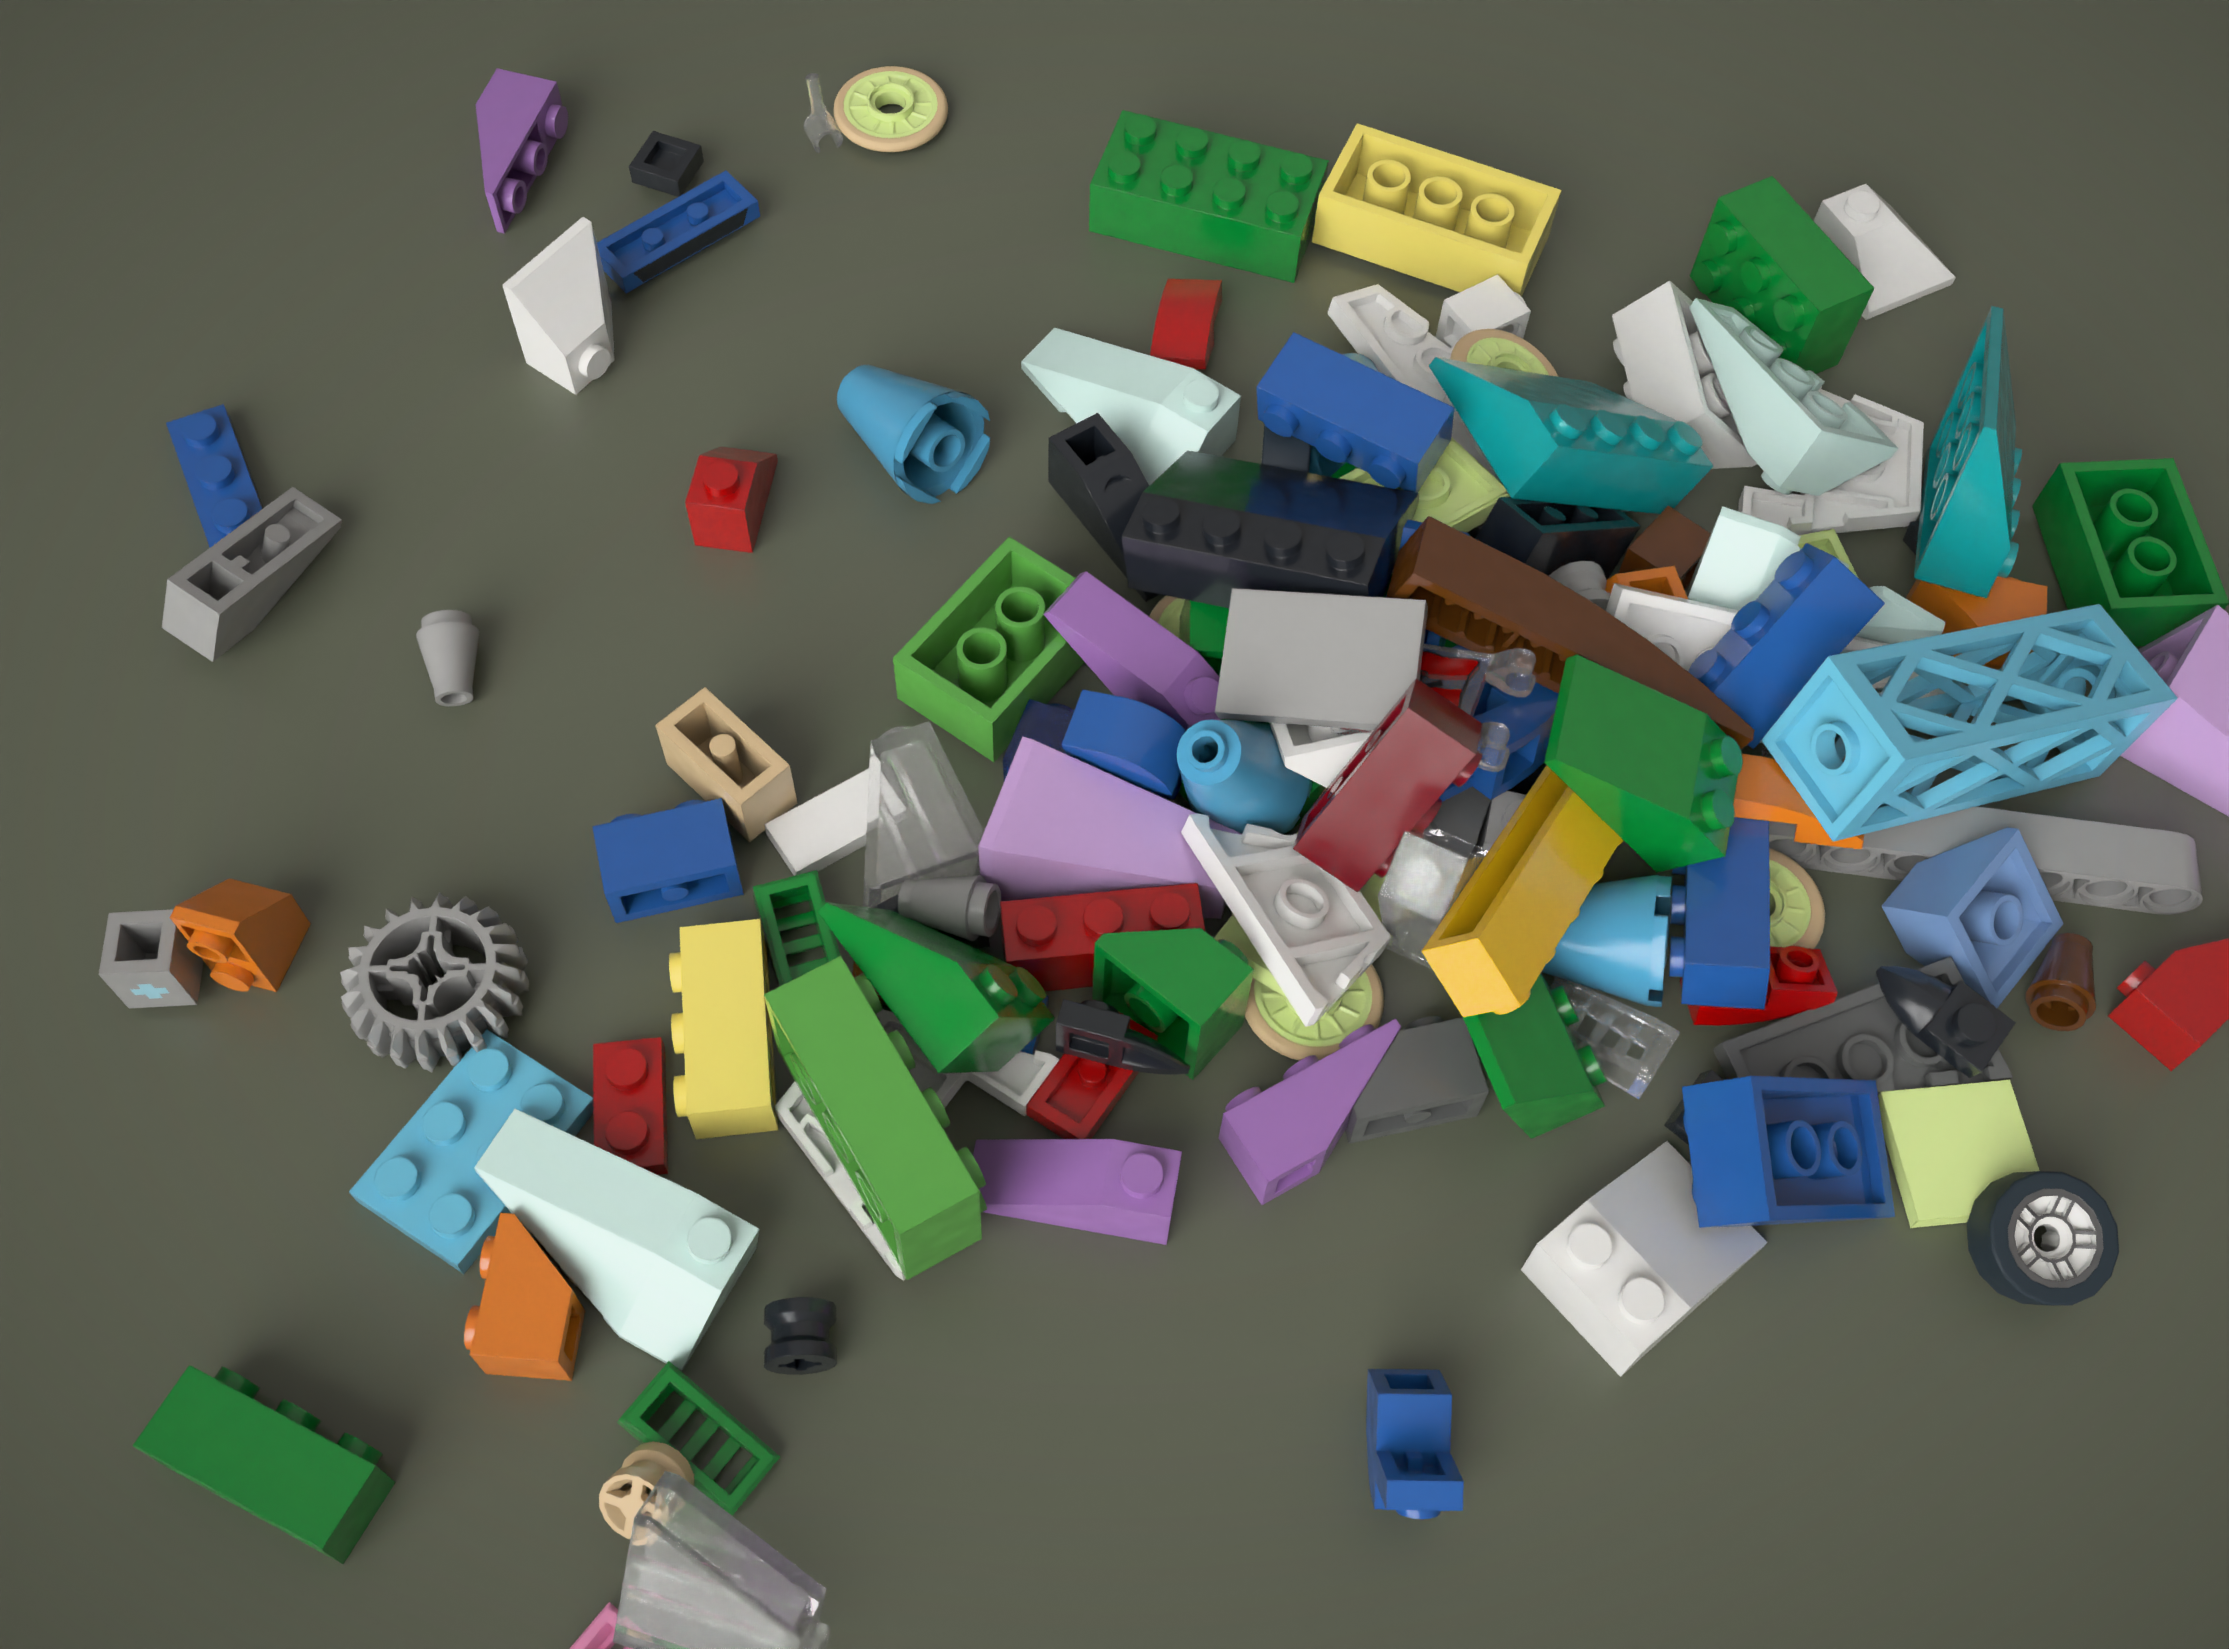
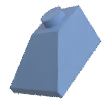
M2009 827L1916 863L1882 904L1890 924L1908 955L1923 966L1952 957L1965 984L1996 1008L1999 1007L2064 924L2019 829Z

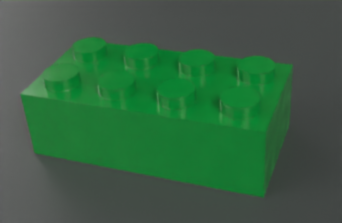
M1122 110L1090 183L1089 231L1295 283L1314 230L1318 197L1326 182L1329 160Z

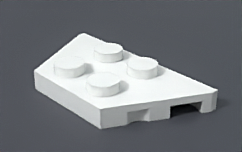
M1197 813L1188 816L1181 834L1305 1027L1314 1025L1382 954L1391 939V935L1360 891H1354L1293 850L1297 834L1283 835L1271 828L1246 824L1241 835L1211 829L1208 815Z

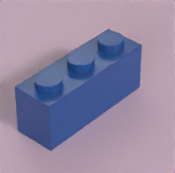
M1295 332L1292 333L1256 387L1258 420L1262 421L1268 429L1279 436H1293L1316 447L1321 455L1333 462H1347L1368 472L1376 482L1387 488L1396 489L1399 487L1405 491L1418 493L1451 441L1455 407Z
M1806 543L1800 551L1791 554L1779 565L1775 572V579L1755 601L1749 602L1737 612L1732 620L1730 630L1713 649L1707 650L1698 656L1688 672L1702 682L1754 729L1753 740L1747 744L1754 749L1828 656L1840 654L1882 608L1885 602L1835 556Z
M1735 817L1734 823L1730 827L1725 857L1672 869V874L1684 875V886L1672 885L1670 924L1683 925V937L1671 936L1669 977H1682L1681 1004L1765 1010L1770 974L1769 821Z

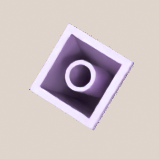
M2216 605L2138 649L2178 699L2120 756L2229 817V614L2219 605Z
M1022 736L978 846L980 875L985 878L986 883L999 886L1001 901L1198 883L1203 918L1221 919L1226 905L1221 894L1181 834L1188 816L1197 813L1036 740ZM1209 819L1211 829L1242 835V833Z

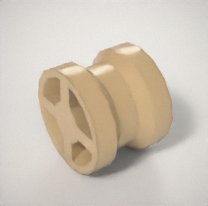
M654 1441L640 1444L625 1458L622 1467L613 1473L603 1484L599 1494V1508L605 1521L615 1532L631 1540H652L666 1529L674 1513L683 1507L690 1498L694 1489V1473L686 1458L673 1447Z

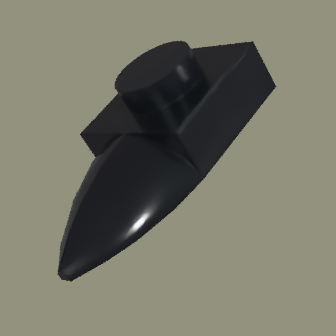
M1880 966L1876 971L1886 1001L1898 1019L1914 1036L1968 1078L1984 1070L2016 1024V1022L1961 980L1950 986L1934 976L1898 966Z
M1063 999L1056 1022V1051L1144 1073L1177 1075L1189 1074L1190 1065L1172 1050L1155 1039L1130 1029V1016L1119 1014L1118 1010L1113 1006L1096 1000H1085L1080 1004Z

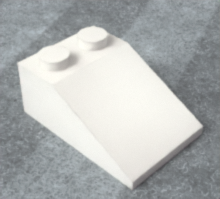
M1668 1141L1584 1202L1536 1244L1521 1268V1271L1620 1377L1768 1243L1752 1226L1699 1228L1697 1207L1692 1195V1166Z

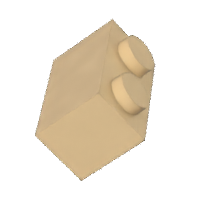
M706 687L656 724L667 765L705 801L722 798L728 822L749 842L766 830V823L783 815L798 804L790 765Z

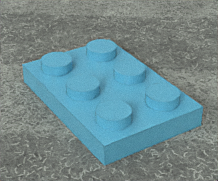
M487 1029L482 1034L487 1048L476 1052L472 1047L461 1061L349 1191L353 1198L361 1205L463 1274L481 1254L486 1237L495 1236L500 1213H511L478 1175L474 1167L513 1110L517 1109L573 1136L577 1135L593 1115V1098Z

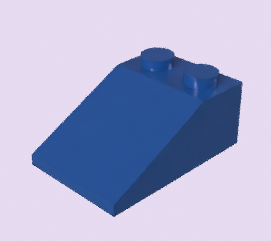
M1746 1076L1682 1087L1685 1110L1683 1122L1686 1134L1688 1135L1693 1175L1692 1195L1697 1207L1699 1228L1895 1217L1876 1080Z

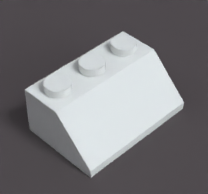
M1668 281L1613 314L1612 318L1617 334V339L1613 341V347L1618 359L1625 367L1628 381L1624 383L1623 388L1626 397L1691 426L1703 441L1701 448L1714 467L1712 469L1753 467L1757 465L1747 453L1689 308L1693 301L1671 281Z

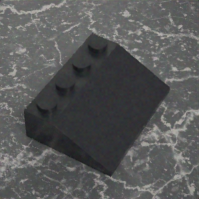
M1187 450L1142 492L1123 532L1122 544L1128 587L1225 608L1230 607L1232 588L1383 597L1394 570L1403 527L1408 519H1413L1419 503V493Z

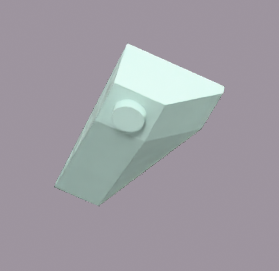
M1695 298L1689 308L1747 453L1762 468L1763 473L1761 477L1767 485L1786 495L1795 491L1820 496L1890 459L1894 455L1898 447L1861 410L1851 402L1845 403L1841 408L1833 400L1822 395L1818 390L1825 381L1811 370L1805 371L1798 365L1779 358L1783 348L1736 309Z
M1055 327L1021 361V369L1059 412H1067L1075 423L1099 413L1131 451L1149 486L1187 450L1222 456L1236 440L1241 395L1194 368Z
M1722 506L1686 593L1688 599L1740 610L1749 602L1755 601L1775 579V572L1779 565L1788 556L1802 549L1798 546L1801 536L1784 526ZM1838 559L1842 564L1849 568L1848 564ZM1873 586L1869 588L1885 604L1856 635L1857 637L1894 644L1942 634L1945 626V621L1886 586Z
M517 1109L513 1110L474 1167L478 1175L510 1212L517 1216L526 1230L533 1234L559 1264L562 1272L575 1287L578 1286L620 1338L665 1364L670 1361L681 1372L757 1249L760 1229L687 1188Z

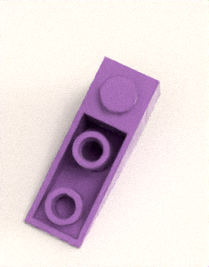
M497 68L476 103V114L485 194L496 230L505 234L515 214L523 210L527 193L536 176L543 174L547 165L548 155L555 142L565 135L568 126V112L566 107L562 105L556 81Z
M1397 1019L1386 1023L1376 1030L1371 1024L1362 1026L1343 1039L1339 1045L1340 1049L1321 1060L1316 1055L1308 1056L1291 1066L1284 1073L1283 1081L1263 1092L1260 1087L1247 1089L1227 1104L1226 1112L1223 1113L1219 1140L1261 1205L1280 1196L1321 1171L1346 1130L1353 1106L1400 1031L1401 1025Z

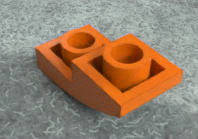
M1742 754L1743 765L1741 772L1738 774L1733 804L1735 817L1795 824L1794 842L1862 849L1864 834L1834 842L1831 840L1775 759Z

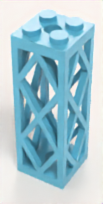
M2097 604L1828 656L1763 737L1762 742L1834 842L2099 777L2178 697L2103 607ZM2010 651L2001 669L1996 670L1983 666L1985 663ZM1913 671L1919 675V676H1917V677H1915V678L1909 680V678H1910V676L1912 675ZM1891 676L1879 695L1872 685ZM2086 680L2092 685L2088 697L2085 696ZM1937 688L1945 692L1944 694L1918 699ZM2020 699L2028 711L2002 703ZM1952 713L1951 717L1944 716L1946 714ZM1969 716H1974L1972 722L1968 723ZM1905 728L1933 735L1937 738L1927 740L1910 735ZM2018 743L2005 751L1998 748L2001 746ZM2055 747L2060 750L2061 754L2044 762L2049 750ZM1949 768L1963 771L1930 789L1937 774Z

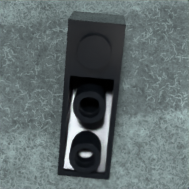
M1096 413L1049 437L1048 482L1127 578L1122 535L1142 492L1149 487V484L1131 451L1100 414ZM1137 590L1145 602L1160 595Z

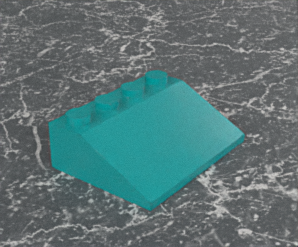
M1991 306L1926 452L1914 570L1915 579L1987 598L1997 576L2002 578L2008 577L2015 563L2019 544L2012 542L2011 539L2020 517V511L2012 508L2021 487V479L2014 476L2021 461L2022 449L2015 447L2016 419L2003 308Z
M1435 357L1429 364V368L1512 499L1661 514L1667 506L1674 509L1714 467L1701 448L1703 441L1700 435L1691 426L1592 382Z

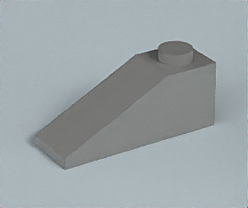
M290 488L167 579L162 628L214 662L258 626L341 528L342 519L296 488Z

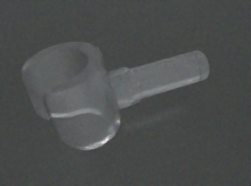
M808 74L805 78L811 104V114L806 118L803 128L814 150L820 153L818 145L823 136L830 134L837 148L842 145L843 136L832 115L826 111L818 74Z

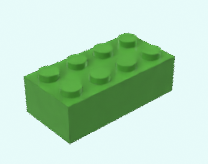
M839 956L764 994L778 1052L906 1280L981 1240V1213L987 1210L985 1200L979 1190L986 1186L982 1171L967 1147L956 1151L944 1130L950 1126V1120L943 1104L931 1087L922 1092L920 1091L910 1070L916 1068L912 1053L898 1030L888 1034L884 1030L877 1016V1013L882 1011L880 1000L864 973L854 978L843 958Z

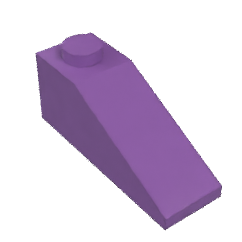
M1087 571L1080 573L1043 614L1113 695L1133 699L1152 706L1173 718L1185 730L1200 721L1220 720L1215 713L1220 677L1199 652Z
M1116 1139L976 1140L973 1156L986 1182V1186L979 1189L987 1206V1210L983 1212L1167 1245L1182 1151Z

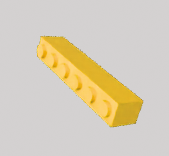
M1547 765L1422 949L1423 955L1462 1017L1494 1012L1499 1015L1516 1010L1528 1000L1531 994L1530 990L1544 966L1554 957L1556 953L1555 948L1567 928L1579 916L1581 905L1594 884L1603 876V869L1617 846L1624 841Z

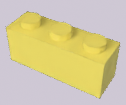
M754 919L679 927L680 952L669 954L671 987L673 993L682 992L683 1013H674L671 1016L675 1054L684 1053L685 1075L674 1076L673 1080L677 1117H688L696 1139L777 1131L778 1117L774 1108L777 1104L773 1030L764 994L770 992L768 948L761 920Z

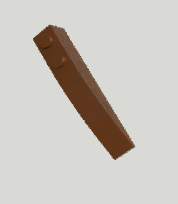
M1430 516L1424 520L1399 550L1386 598L1426 600L1428 606L1427 630L1558 694L1566 658L1580 655L1706 713L1727 736L1732 737L1737 742L1740 750L1753 740L1754 729L1702 682L1649 640L1600 606L1543 572Z

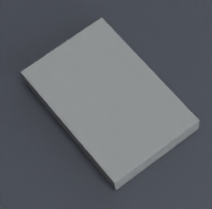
M1232 588L1215 706L1216 715L1219 719L1375 730L1416 678L1420 679L1428 613L1426 600Z

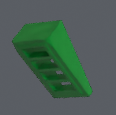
M817 870L753 886L756 909L761 920L779 987L841 956L834 933L817 912L826 903ZM809 902L811 911L776 920L773 910ZM815 924L818 934L782 943L780 933ZM822 947L824 958L788 966L786 956Z
M668 1361L619 1418L617 1423L641 1444L654 1441L667 1444L676 1449L669 1443V1440L695 1409L707 1419L679 1452L689 1462L694 1473V1488L725 1514L732 1517L780 1456ZM674 1391L684 1401L659 1431L656 1432L646 1422ZM719 1428L729 1438L707 1465L700 1470L691 1460ZM739 1448H744L752 1455L728 1486L722 1489L713 1480Z

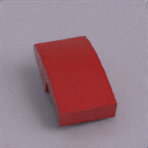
M1167 279L1156 317L1150 356L1196 370H1206L1214 347V322L1222 303V280Z
M1770 946V974L1765 1010L1688 1004L1687 1006L1693 1025L1748 1024L1790 1017L1807 1010H1815L1835 1002L1838 991L1820 949L1800 946ZM1681 977L1679 982H1680V985H1681V988H1682V977Z

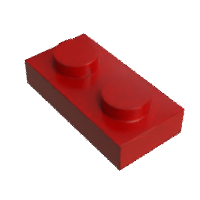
M1130 1019V1029L1158 1041V1035ZM1064 1053L1027 1103L1026 1115L1063 1139H1092L1139 1072Z
M661 1037L593 1044L594 1146L657 1175L668 1174L666 1057L663 1040Z

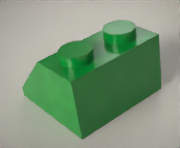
M1201 928L1104 933L1095 942L1092 1000L1101 1001L1113 1006L1123 1015L1130 1016V1019L1158 1035V1042L1179 1055L1190 1065L1189 1074L1185 1075L1194 1080L1243 1026L1254 969L1249 966L1248 959L1237 946L1225 939L1217 941Z
M1541 973L1530 990L1531 994L1528 1000L1516 1010L1501 1015L1488 1012L1463 1017L1502 1109L1531 1139L1605 1107L1597 1086L1608 1081L1592 1046L1588 1044L1581 1048L1578 1047L1569 1026L1579 1022L1580 1019L1564 986L1560 985L1552 989Z

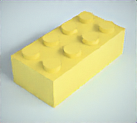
M1357 123L1319 194L1312 243L1457 292H1462L1498 274L1513 292L1518 293L1522 297L1548 240L1562 190Z

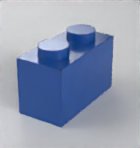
M722 798L711 801L689 800L677 805L674 809L646 815L625 814L616 817L610 823L592 826L604 894L616 923L744 895Z

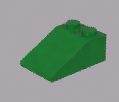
M1580 655L1566 658L1544 763L1656 873L1725 857L1730 827L1733 825L1735 818L1733 804L1737 778L1743 765L1742 751L1737 742L1732 737L1727 736L1706 713Z
M826 902L817 911L938 1073L998 1072L1055 1019L1042 1002L1046 998L1043 987L1032 974L1022 967L1016 968L1011 964L892 910Z

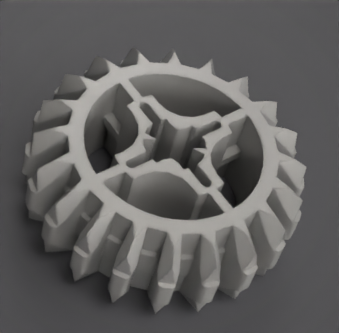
M440 892L429 908H424L422 902L414 897H411L410 912L401 916L386 908L385 920L387 925L382 929L364 925L363 936L368 945L348 947V958L354 967L340 972L342 977L341 983L347 993L341 996L342 1007L347 1015L352 1017L350 1019L352 1021L350 1026L358 1038L367 1041L371 1051L381 1058L390 1054L395 1064L404 1069L417 1058L421 1067L431 1073L441 1056H446L450 1064L456 1066L463 1058L462 1051L471 1047L476 1052L486 1049L487 1045L482 1037L486 1029L496 1036L508 1038L509 1028L503 1017L522 1016L523 1005L517 995L529 991V980L523 971L527 968L528 960L523 948L517 946L518 937L514 929L510 925L508 926L507 923L502 924L497 912L489 906L479 911L476 903L465 896L453 907L449 898ZM453 945L465 946L478 951L486 957V963L472 964L469 958L456 957L453 952ZM400 999L403 1005L414 1006L418 1012L417 1020L404 1019L387 1011V1000Z

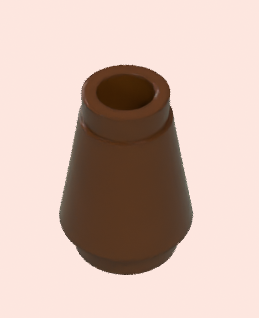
M2063 933L2055 936L2026 991L2025 999L2030 1007V1014L2043 1027L2056 1031L2076 1030L2083 1026L2086 1019L2090 1018L2096 1010L2093 945L2087 938L2074 933Z

